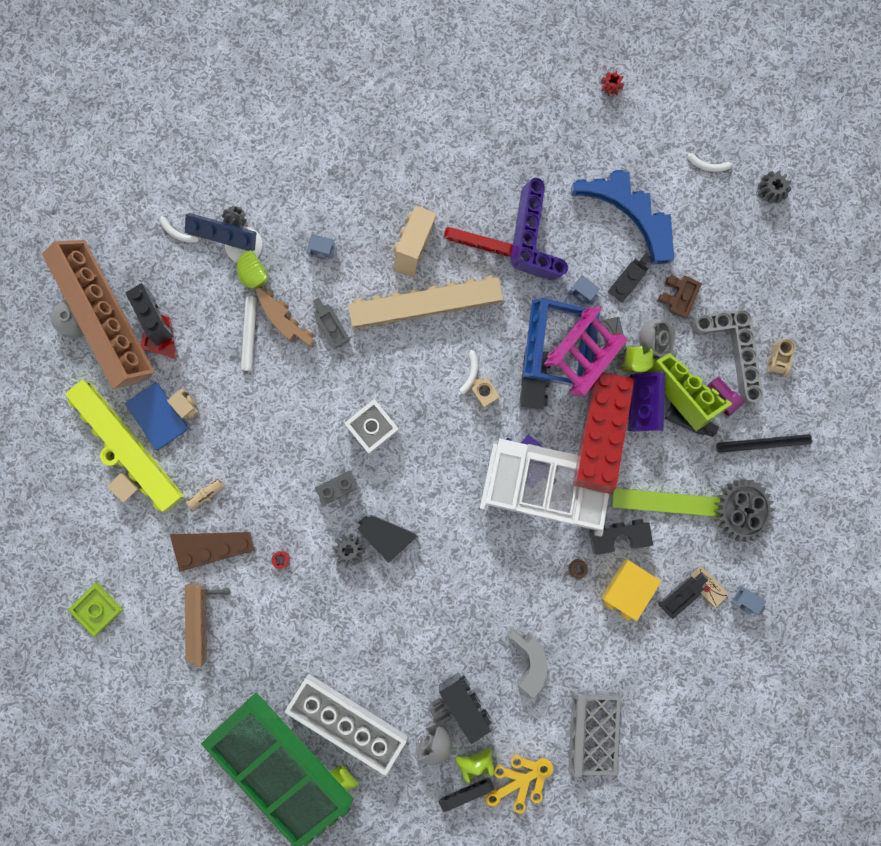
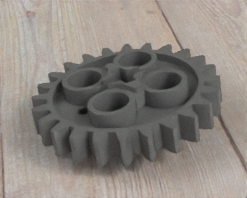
M747 479L733 480V483H727V488L721 489L723 495H717L720 502H715L714 504L719 506V509L714 510V512L719 513V516L715 520L721 521L718 527L724 528L722 533L729 534L728 538L742 542L756 541V537L762 538L761 532H768L766 526H772L769 519H774V517L770 515V512L775 511V509L770 508V505L774 501H768L771 494L765 493L766 487H760L761 483H754V480Z

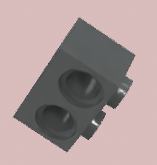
M349 470L315 487V490L322 504L327 505L360 487L352 471Z

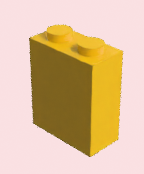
M624 559L601 599L605 601L604 605L611 610L617 608L622 611L620 615L628 621L631 618L637 621L661 581L631 561Z

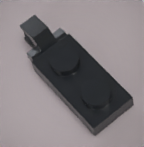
M645 253L639 261L635 258L607 292L623 303L645 276L649 269L645 265L652 257Z
M670 402L664 418L703 436L714 437L719 429V426L708 423L698 431H695L672 402Z
M703 572L695 578L690 576L659 602V606L674 619L701 595V592L704 590L702 586L708 581V577Z

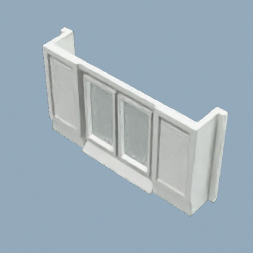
M499 438L498 444H493L480 509L488 510L489 506L524 513L595 530L594 535L602 537L609 494L573 486L578 455Z

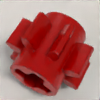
M617 71L611 74L607 72L606 78H602L600 82L604 84L601 91H606L608 96L613 93L617 96L619 89H623L625 85L621 83L624 77L617 74Z

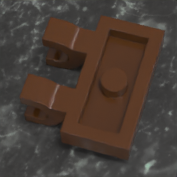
M670 275L664 284L677 288L676 294L673 297L663 292V294L659 295L657 302L669 305V312L686 319L702 283L687 276H683L681 280Z

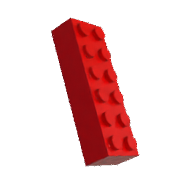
M602 372L591 386L573 486L612 494L616 489L634 379Z

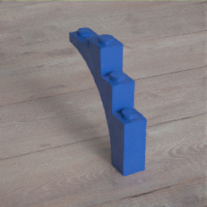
M615 170L610 173L607 181L604 178L595 179L591 182L581 179L572 184L571 195L588 196L612 204L624 212L636 224L645 239L650 257H652L650 259L651 265L670 264L674 260L671 214L665 215L664 212H657L652 215L650 193L636 191L631 194L629 172Z

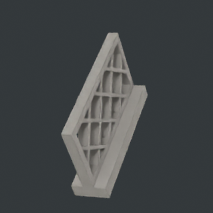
M572 693L568 772L572 776H617L620 695ZM587 699L595 700L598 703L591 712L587 709ZM609 700H615V707L608 712L603 705ZM602 708L607 715L599 722L593 715ZM592 717L597 725L589 732L586 729V722ZM611 718L614 722V727L607 732L602 725ZM601 728L606 735L598 742L593 737V734ZM591 737L596 745L588 752L585 749V742ZM610 738L613 741V747L607 752L601 745ZM600 747L605 755L597 762L592 754ZM590 757L595 762V765L590 770H584V762ZM608 757L612 761V770H604L600 766Z

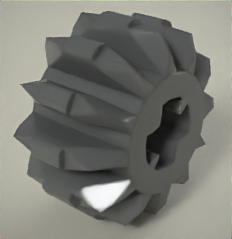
M770 171L761 178L762 182L758 184L761 190L758 191V194H764L762 200L769 198V204H772L774 201L780 203L782 199L785 200L788 197V193L792 188L788 186L791 184V180L785 179L787 174L781 176L780 171L776 173Z
M352 533L349 534L348 540L345 534L341 535L342 541L340 539L335 540L339 546H332L333 550H338L337 553L333 554V557H341L337 561L339 564L344 559L346 567L349 565V560L354 566L356 565L355 558L358 561L362 560L358 553H365V550L359 549V547L364 546V542L357 544L356 542L360 539L359 536L353 541ZM351 545L354 551L347 555L344 552V548Z

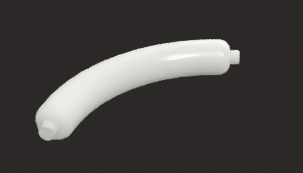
M693 153L687 154V159L693 165L705 171L721 172L730 169L733 165L730 162L709 164L697 158Z
M160 216L159 222L161 226L173 238L188 243H196L201 240V237L186 235L176 231L165 217Z
M472 349L468 353L471 362L470 375L466 383L459 389V395H465L477 378L478 359L476 352L472 351Z

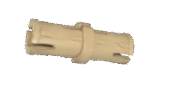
M217 478L207 487L200 488V492L186 500V503L194 511L204 502L212 500L211 497L224 489L225 486Z

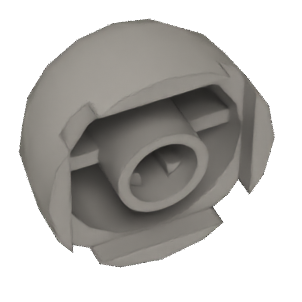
M67 301L59 302L51 313L53 327L58 333L68 338L83 336L84 334Z
M652 319L642 326L639 333V343L644 352L648 353L650 348H652L653 356L664 357L669 354L667 351L669 348H673L676 337L675 328L670 326V320Z
M431 723L425 728L429 730L425 738L423 739L420 736L415 755L419 756L417 760L424 764L438 765L450 757L452 742L451 736L446 729L436 723Z

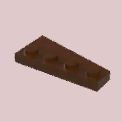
M251 532L170 534L179 572L255 551Z

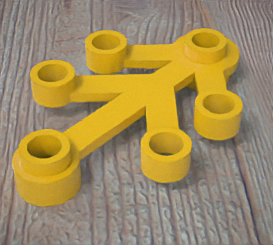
M513 755L511 757V764L514 768L523 766L532 769L526 774L507 769L500 764L494 767V774L497 778L507 777L515 780L498 790L494 789L484 795L486 804L491 807L497 806L502 797L519 788L517 800L514 801L513 807L515 812L523 813L526 808L524 802L529 783L536 777L535 788L531 791L530 797L532 802L540 803L543 799L541 792L544 780L553 773V765L546 758H540L535 762L524 759L520 755ZM514 759H520V763L514 764ZM542 766L547 767V770L545 772L540 771V768ZM497 769H503V773L497 774ZM538 793L540 794V797L538 799H534L533 795ZM491 796L496 797V800L494 802H491L489 800ZM518 803L523 805L521 809L516 808Z

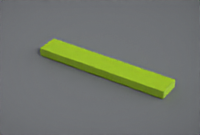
M615 489L612 492L611 507L717 517L719 513H715L714 510L719 509V506L714 503L720 502V499L708 496Z

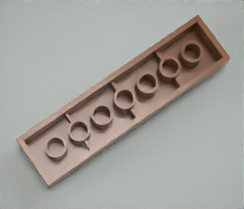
M54 241L42 253V256L112 389L142 383L155 372L86 241Z

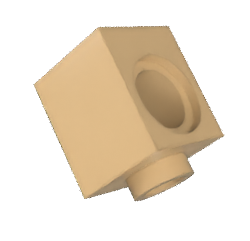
M481 377L472 383L471 391L482 408L499 399V394L488 378L483 380ZM481 387H487L489 389V395L485 397L481 396L479 394V389Z

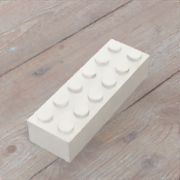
M310 674L306 676L284 712L385 776L407 742L406 734Z

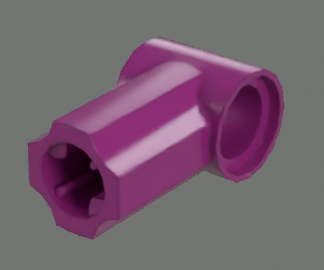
M719 376L707 385L709 389L712 390L714 388L719 392L718 396L724 401L729 400L732 403L723 412L727 416L732 415L744 404L742 397L735 391H731Z

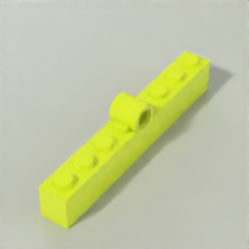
M82 379L65 393L68 397L67 402L74 409L77 408L81 413L79 415L80 418L92 426L91 431L98 438L101 437L105 442L103 444L105 448L100 453V460L103 464L108 466H125L129 471L128 476L134 482L137 481L140 484V490L145 496H150L154 501L152 502L153 506L158 511L168 512L185 497L90 381ZM112 453L115 454V457H114L113 460L111 459V454H112Z

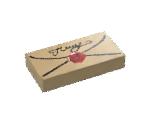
M699 566L690 576L695 578L703 572L708 577V581L702 586L704 590L701 592V595L716 608L729 594L702 566Z

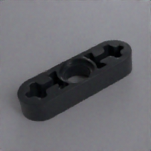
M485 778L442 797L438 802L442 811L446 812L494 790V785L491 778Z

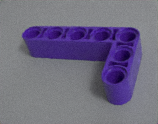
M535 177L524 185L521 190L510 262L517 270L554 281L567 273L568 264L561 258L536 250L545 184L540 178Z

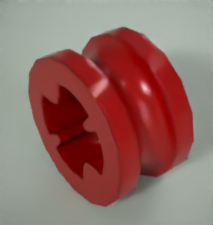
M284 551L276 552L272 556V564L277 569H283L288 566L290 557ZM277 556H284L283 560L286 561L284 565L283 563L277 564Z

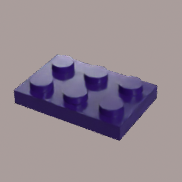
M665 372L630 374V378L634 379L629 409L628 431H664Z

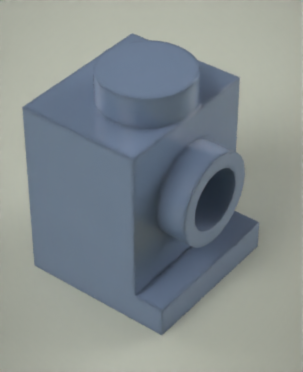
M311 234L306 250L308 256L312 257L315 254V257L326 260V257L334 258L337 252L334 240Z
M581 275L568 294L572 295L574 293L575 298L581 303L586 302L593 305L599 297L596 293L600 288Z
M740 587L731 603L740 607L741 610L748 614L753 612L759 616L765 610L764 605L767 601L747 588Z

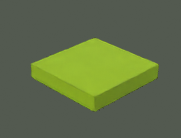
M95 582L68 609L94 638L124 610L98 582Z

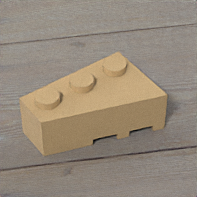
M416 205L413 212L409 211L406 219L408 224L406 227H402L399 235L401 240L400 242L396 241L393 248V253H395L394 271L413 278L415 277L417 264L422 259V253L430 238L437 213Z

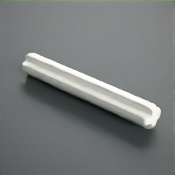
M247 296L245 302L241 369L243 371H252L257 305V298L254 296Z

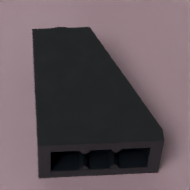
M366 515L358 522L360 526L357 529L388 563L418 536L415 532L374 515L370 517Z

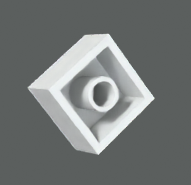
M375 399L344 423L369 454L373 453L400 431Z

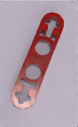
M451 227L445 228L443 238L448 241L511 257L513 244Z

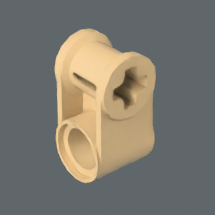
M783 339L773 344L766 367L767 373L775 372L782 374L783 377L789 375L795 351V344L792 340ZM782 343L787 348L785 353L780 349Z

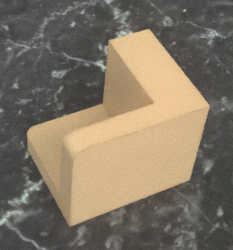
M120 473L107 486L122 502H126L135 492L141 491L140 486L127 473Z

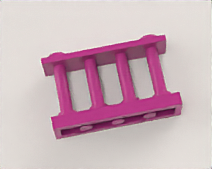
M589 307L584 310L580 320L559 346L548 354V359L544 363L546 367L558 365L573 382L569 392L573 396H584L628 340L624 334L611 335L596 318L602 310L600 307ZM590 323L606 340V344L602 349L585 332ZM579 337L595 354V358L591 363L573 345ZM568 351L584 368V372L580 377L562 359Z

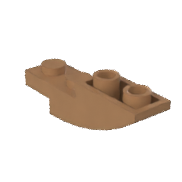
M258 287L256 289L258 299L273 325L291 342L298 337L312 348L316 343L313 339L315 335L306 328L302 331L298 327L299 323L293 318L287 319L291 314L288 310L289 306L282 300L277 302L273 299L274 294L266 288L262 290Z

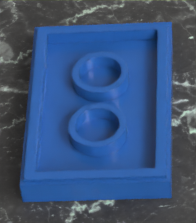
M155 382L124 404L158 451L189 430V427L168 403L167 400L169 398L159 383Z

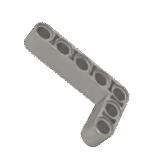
M746 310L704 314L696 318L692 322V330L696 334L730 331L740 396L746 404L759 402L763 397V389L751 314ZM737 316L743 318V324L738 323ZM718 318L724 320V327L718 324ZM699 320L705 322V329H702L699 326ZM740 334L746 337L745 343L741 342ZM743 353L749 356L748 362L743 360ZM746 371L750 372L752 376L751 381L746 379ZM749 390L754 392L755 397L753 400L748 396Z

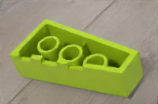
M670 353L657 360L647 372H665V395L695 431L716 419L732 405L729 400L724 401L719 397V392L714 388L711 390L702 383L704 380L699 376L696 377L689 373V368Z

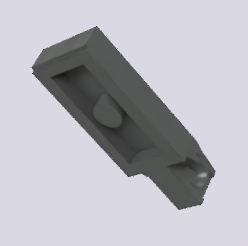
M319 297L313 300L317 311L314 312L315 318L333 349L335 350L351 341L329 304L324 306Z

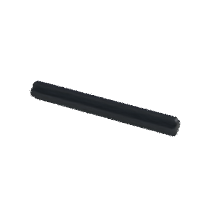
M804 434L716 443V450L718 453L808 445L812 444V436Z

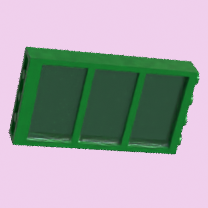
M257 692L201 743L207 752L293 846H308L313 841L315 835L319 837L326 830L327 826L332 827L338 821L339 816L343 818L351 810L349 806L354 798Z

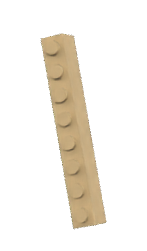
M487 276L481 281L469 279L464 281V284L458 285L456 282L446 284V287L430 286L424 291L413 289L409 290L407 294L402 295L400 292L390 294V297L374 296L368 301L356 299L351 304H348L352 327L353 329L500 304L503 302L499 277Z

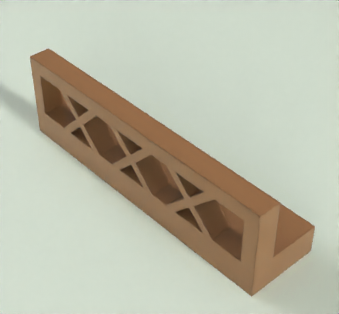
M206 584L185 585L186 663H195V667H201L207 661Z

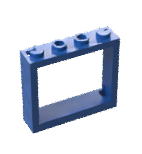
M546 298L532 300L523 377L573 386V382L569 378L541 373L548 310L582 317V312L587 308ZM599 312L598 315L596 316V318H597L598 320H599L600 312ZM590 323L585 332L597 344L598 331ZM581 339L580 352L591 363L595 358V354ZM578 362L577 376L580 377L584 372V368Z

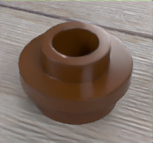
M575 559L570 562L568 571L572 577L580 579L587 574L588 566L583 560ZM580 565L581 571L575 572V566Z

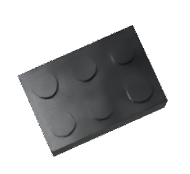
M458 672L439 684V694L469 742L473 744L491 732L490 725L492 721L487 710L481 709V701L475 692L471 693L470 683L465 675L461 676Z

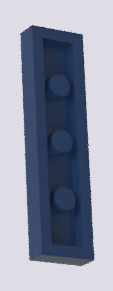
M192 213L185 215V233L246 251L255 250L257 232Z

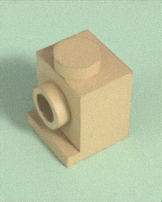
M181 388L167 401L181 418L192 419L199 413L195 406L197 403L190 395L186 396L189 393L187 390Z

